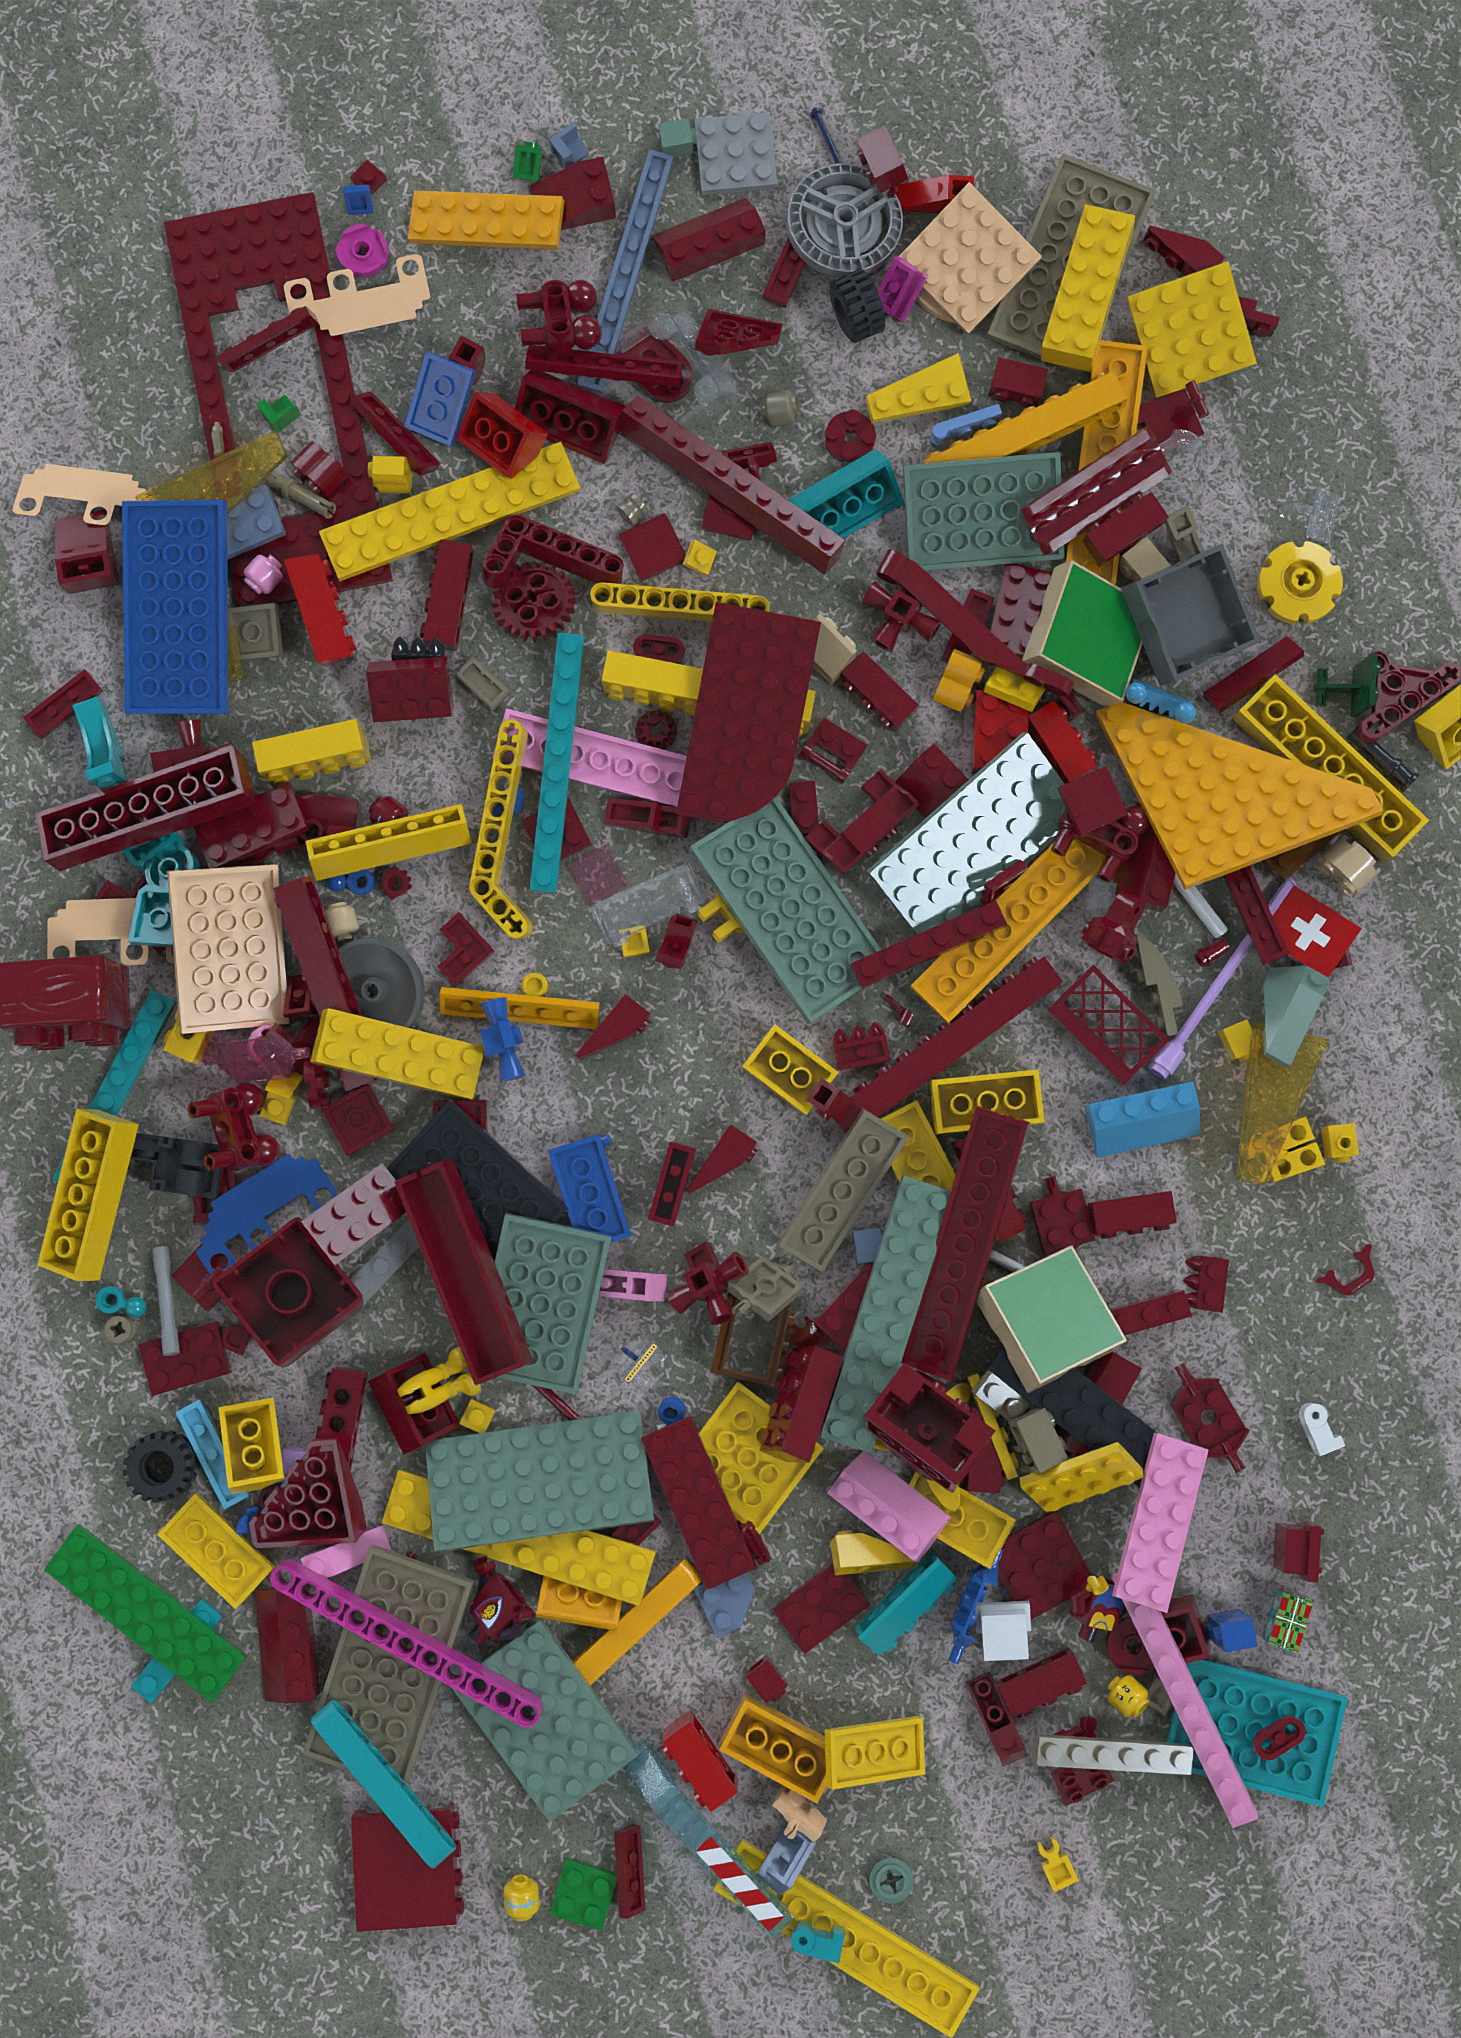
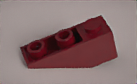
M1152 225L1147 229L1143 239L1151 251L1158 252L1164 258L1166 264L1172 269L1176 268L1183 277L1222 264L1226 258L1206 240Z
M991 1671L967 1681L966 1685L1002 1767L1028 1756Z

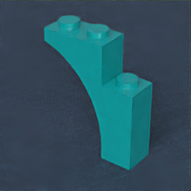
M97 696L73 705L87 752L88 766L85 774L88 781L100 790L128 782L121 761L125 760L105 702Z

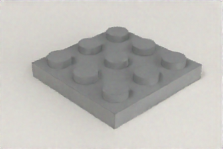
M770 112L695 119L702 195L777 188Z

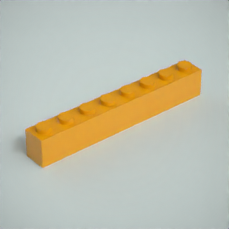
M1113 371L1108 374L1103 372L1096 375L1091 382L1085 385L1080 383L1071 387L1068 393L1060 397L1058 395L1051 396L1045 400V404L1039 407H1028L1020 413L1021 415L1013 419L1010 417L1005 418L990 430L982 429L976 432L973 438L967 441L959 440L954 442L948 450L929 454L923 463L1025 455L1125 408L1127 397L1115 372Z

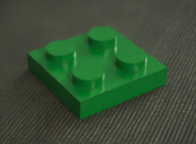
M566 1857L549 1915L602 1931L617 1883L616 1872Z

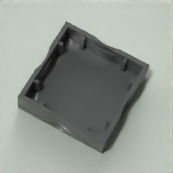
M1223 544L1200 552L1121 588L1160 686L1178 681L1206 668L1215 660L1234 655L1261 642L1249 610L1239 594L1236 577Z

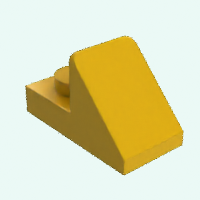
M279 1067L265 1087L268 1094L259 1116L286 1125L304 1075H299L296 1072Z

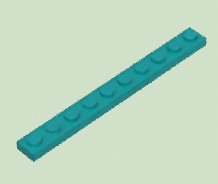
M558 633L530 892L557 894L585 640L584 635Z

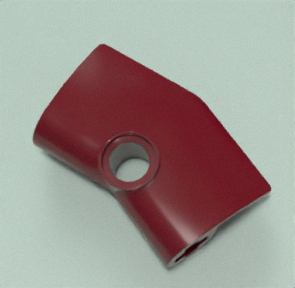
M307 794L297 797L309 830L275 845V849L279 855L307 847L306 841L312 840L308 838V832L315 827L319 828V835L316 838L356 829L358 800L320 794Z

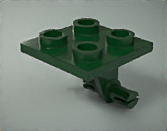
M1370 654L1353 667L1352 684H1327L1328 669H1317V684H1314V691L1316 692L1315 706H1327V692L1352 694L1351 717L1353 718L1373 707L1379 695V691L1376 688V678L1380 672L1377 654Z

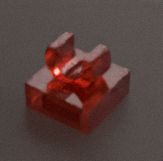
M808 1316L804 1317L806 1321L805 1327L800 1329L795 1323L792 1326L795 1333L790 1335L797 1347L817 1346L827 1340L824 1332Z

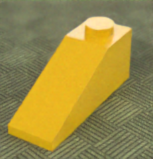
M852 1530L838 1532L830 1542L835 1575L914 1568L918 1563L894 1545L864 1533L853 1534Z

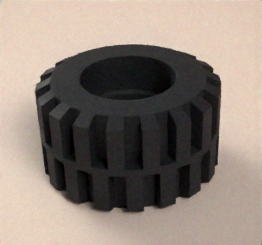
M862 268L830 282V299L835 316L842 331L851 342L857 343L884 331L885 312L880 295L871 277Z
M164 1430L157 1431L134 1442L135 1445L128 1449L129 1457L124 1458L123 1464L127 1465V1469L123 1470V1476L128 1475L129 1481L125 1483L127 1487L133 1486L134 1490L132 1493L135 1496L140 1494L142 1495L141 1500H152V1503H159L173 1499L190 1488L192 1485L191 1481L197 1477L195 1470L199 1468V1462H195L197 1455L195 1451H192L190 1441L186 1442L184 1440L186 1436L183 1434L176 1435V1431L171 1430L164 1432ZM160 1450L167 1453L173 1461V1475L167 1482L156 1480L149 1471L148 1462L154 1451Z

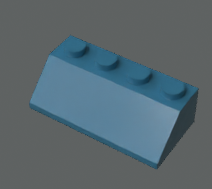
M1194 1081L1084 1106L1096 1158L1200 1135V1106Z

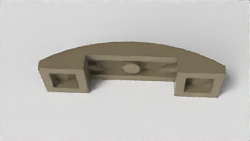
M1187 505L1169 514L1165 526L1178 562L1205 551L1196 533V530L1199 528L1189 506Z

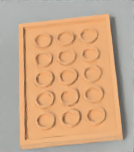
M278 865L167 871L180 1033L274 1025L275 1023L278 1025L289 1024V1018H284L283 1016L287 985L281 910L274 901L275 893L273 890L274 887L279 886Z

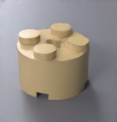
M1341 835L1318 858L1319 864L1316 868L1325 877L1331 875L1337 881L1335 887L1343 895L1347 896L1349 893L1357 895L1381 870L1380 867L1374 869L1373 865L1376 861L1361 845L1355 841L1349 844L1345 841L1348 837Z

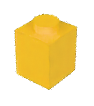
M1247 1019L1218 1031L1230 1061L1238 1058L1241 1063L1255 1057L1253 1051L1260 1049Z

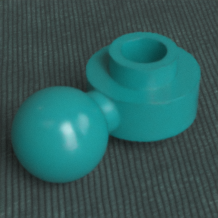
M117 1286L104 1287L96 1295V1305L104 1313H114L124 1309L129 1317L138 1318L146 1311V1303L142 1298L134 1296L126 1299L124 1292ZM109 1294H113L116 1297L114 1304L108 1302L107 1297Z

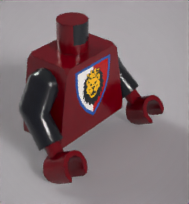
M486 1555L477 1558L474 1562L479 1578L474 1601L470 1607V1614L477 1624L468 1634L479 1645L487 1636L501 1642L521 1637L524 1634L527 1622L536 1615L508 1578L495 1573L492 1574L491 1571L495 1570L496 1564L493 1561L487 1562L488 1557Z

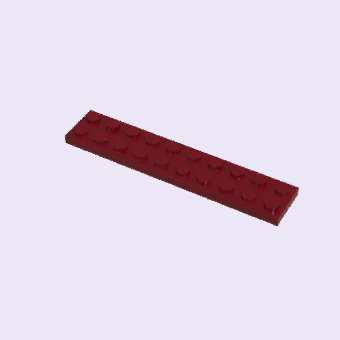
M976 1106L936 1240L937 1251L901 1364L905 1363L912 1368L948 1381L954 1379L978 1299V1292L981 1289L1030 1122L982 1106Z

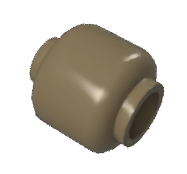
M789 390L768 393L765 397V404H761L763 419H768L769 424L773 427L793 424L796 416L800 415L797 395H792Z

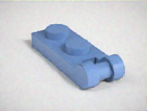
M999 404L936 424L932 430L931 444L934 447H941L947 439L956 436L958 438H965L970 436L975 430L981 428L990 430L997 426L1002 415Z

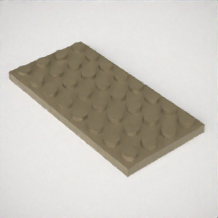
M1062 153L1026 239L1042 258L1001 300L986 338L1041 359L1043 340L1085 204L1136 215L1134 231L1118 281L1119 284L1157 190ZM1053 364L1079 375L1083 372V370Z
M372 1544L368 1549L354 1594L453 1648L475 1581ZM354 1610V1618L358 1621H364L363 1613ZM377 1624V1629L381 1634H389V1630L385 1625ZM343 1627L316 1713L332 1699L340 1703L409 1786L442 1682ZM401 1638V1642L405 1647H413V1643L409 1638ZM425 1652L428 1660H438L434 1652ZM312 1725L303 1755L349 1771Z

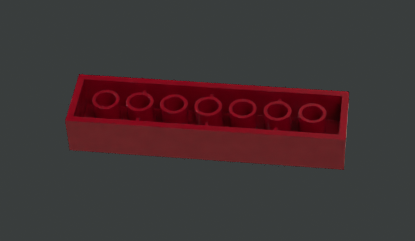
M232 745L35 813L44 861L60 872L256 805L246 758Z

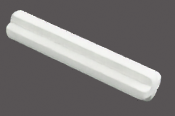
M1175 875L1174 886L1215 938L1223 935L1227 931V927L1197 888L1194 886L1184 890L1179 878Z

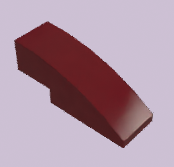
M608 798L604 824L640 832L687 838L691 816L676 814L677 807L660 806L658 803Z

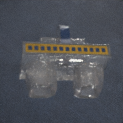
M648 1334L641 1343L634 1339L629 1346L623 1343L619 1345V1349L624 1353L618 1359L622 1366L617 1373L627 1384L632 1382L643 1387L650 1375L642 1367L647 1361L657 1367L666 1358L658 1348L659 1345Z

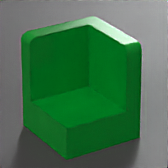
M283 395L271 405H269L265 398L256 404L263 417L276 433L301 416L296 404L291 402L286 395Z

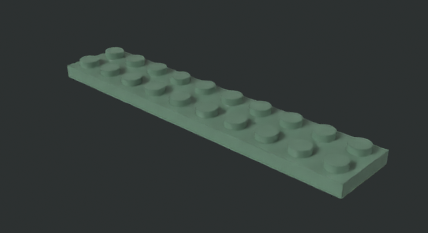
M902 1175L819 1433L821 1438L872 1453L877 1437L864 1427V1415L899 1370L937 1251L936 1240L951 1191Z

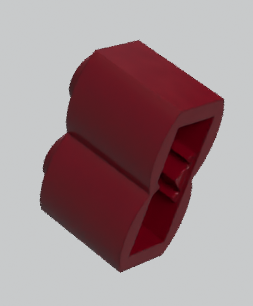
M313 441L290 461L294 467L292 473L302 483L307 481V486L317 495L321 492L324 496L328 497L349 476L335 458L326 453Z

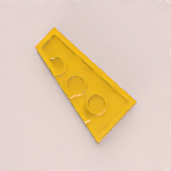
M957 353L867 395L865 401L871 424L969 405L971 398L960 356Z

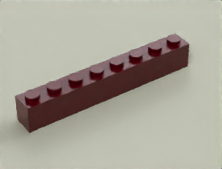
M312 876L302 877L274 887V901L282 912L284 928L290 934L293 943V953L299 959L302 968V978L309 987L311 1003L317 1010L320 1020L322 1011L327 1008L362 1016ZM344 1070L338 1071L339 1080L345 1086L346 1091L378 1080L377 1078Z

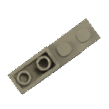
M1142 933L1135 934L1138 941L1135 945L1136 951L1133 956L1136 957L1137 967L1134 968L1136 982L1141 983L1142 988L1152 987L1153 991H1150V1001L1152 1006L1157 1009L1158 1017H1155V1026L1166 1037L1175 1036L1178 1034L1173 1010L1183 1006L1177 983L1168 964L1152 942Z

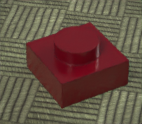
M368 159L350 176L351 181L356 186L369 185L371 196L387 181L386 175Z

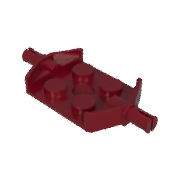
M1185 1363L1174 1367L1182 1382H1180L1181 1387L1170 1405L1193 1445L1208 1449L1207 1458L1228 1459L1235 1473L1244 1470L1246 1467L1239 1458L1237 1451L1250 1430L1243 1424L1219 1383L1220 1379L1216 1377L1194 1378V1376H1191ZM1211 1409L1214 1412L1215 1418L1211 1424L1206 1425L1201 1421V1414L1204 1410Z

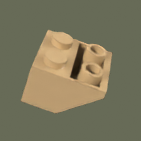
M819 614L814 619V621L821 622L813 668L832 686L840 678L841 672L855 659L857 650L855 649V643L848 636L843 637L837 631L838 627L829 617L825 619Z

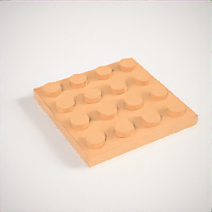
M970 182L899 256L918 268L921 273L928 275L922 289L967 335L1042 258Z

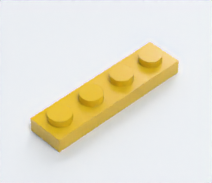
M976 1372L965 1375L971 1392L983 1377H979ZM972 1393L983 1422L996 1430L990 1440L1002 1465V1470L1005 1472V1478L1010 1480L1018 1477L1015 1470L1020 1468L1014 1452L1009 1454L1006 1447L1009 1438L1004 1427L999 1428L995 1419L999 1417V1413Z

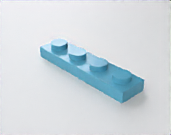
M199 1399L175 1412L223 1509L250 1496L249 1492L231 1495L228 1489L222 1437L203 1399Z

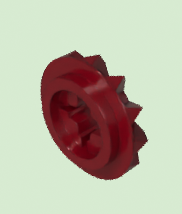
M659 709L647 711L638 719L635 727L636 738L640 744L665 750L672 745L676 738V723L669 713ZM661 723L660 729L663 735L656 733L651 737L652 731L649 725L657 726Z

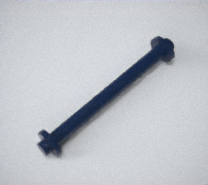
M815 107L812 109L810 116L816 119L835 163L840 164L842 161L821 116L823 111L821 108Z

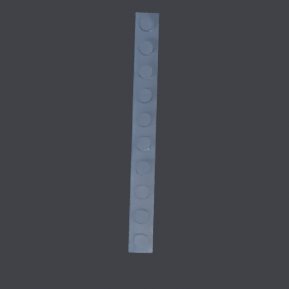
M649 149L597 318L602 328V337L600 342L595 347L588 349V351L616 353L674 162V156ZM580 376L577 385L593 393L603 395L607 379Z

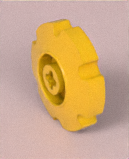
M1305 541L1301 547L1295 546L1294 542H1288L1273 550L1265 559L1268 567H1262L1257 575L1259 599L1270 603V608L1267 611L1279 621L1294 625L1299 618L1303 619L1305 624H1311L1326 616L1335 606L1332 598H1338L1343 587L1340 566H1333L1329 562L1332 554L1322 546Z

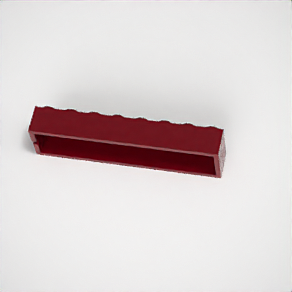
M454 1160L438 1162L420 1170V1172H415L394 1181L474 1385H479L533 1362L534 1360Z

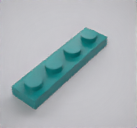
M205 1598L201 1599L192 1610V1612L213 1628L224 1616ZM153 1658L132 1683L131 1687L149 1703H153L175 1674Z

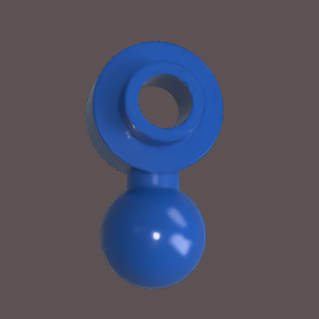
M365 869L349 873L348 876L340 875L327 878L326 885L333 892H340L345 887H348L353 893L363 896L372 892L375 887V878L370 871ZM361 878L366 879V885L363 887L358 885Z
M666 1397L658 1408L660 1420L667 1425L683 1419L686 1414L684 1402L677 1397Z

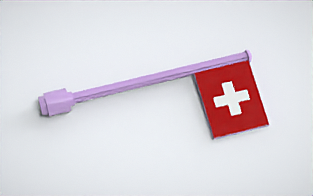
M1290 878L1285 883H1282L1268 903V907L1288 949V956L1299 964L1308 966L1329 977L1362 928L1296 887L1295 880ZM1248 933L1176 1037L1170 1039L1149 1060L1150 1065L1148 1069L1159 1078L1166 1080L1168 1075L1172 1076L1186 1056L1183 1051V1044L1252 947L1253 943Z

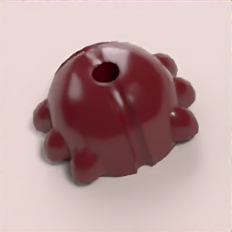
M389 868L384 872L380 887L384 889V895H389L391 900L402 896V894L412 889L410 884L411 877L407 876L406 870L399 871L397 868Z

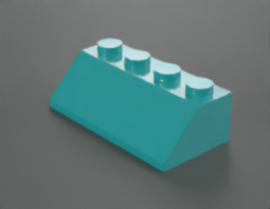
M876 449L788 499V501L841 538H845L905 503L889 459Z
M931 1551L855 1626L858 1638L878 1656L883 1652L888 1654L895 1648L898 1643L896 1639L903 1632L905 1634L910 1633L917 1625L916 1620L923 1613L925 1615L929 1614L937 1605L935 1601L942 1594L946 1596L955 1588V1581L958 1578Z

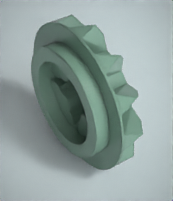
M895 1856L893 1858L883 1857L881 1861L874 1864L869 1874L870 1887L873 1894L885 1903L894 1904L901 1902L912 1891L914 1883L912 1871L905 1861ZM887 1870L892 1872L893 1876H899L895 1880L896 1890H893L889 1882L884 1883V1880L887 1879Z

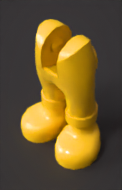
M460 1347L451 1350L445 1364L441 1363L435 1368L413 1376L397 1389L400 1397L411 1394L418 1388L423 1396L422 1399H417L405 1407L408 1414L421 1413L432 1409L447 1399L457 1396V1393H464L469 1396L480 1393L481 1385H474L470 1372H466L455 1380L448 1381L435 1389L431 1388L432 1385L468 1368Z

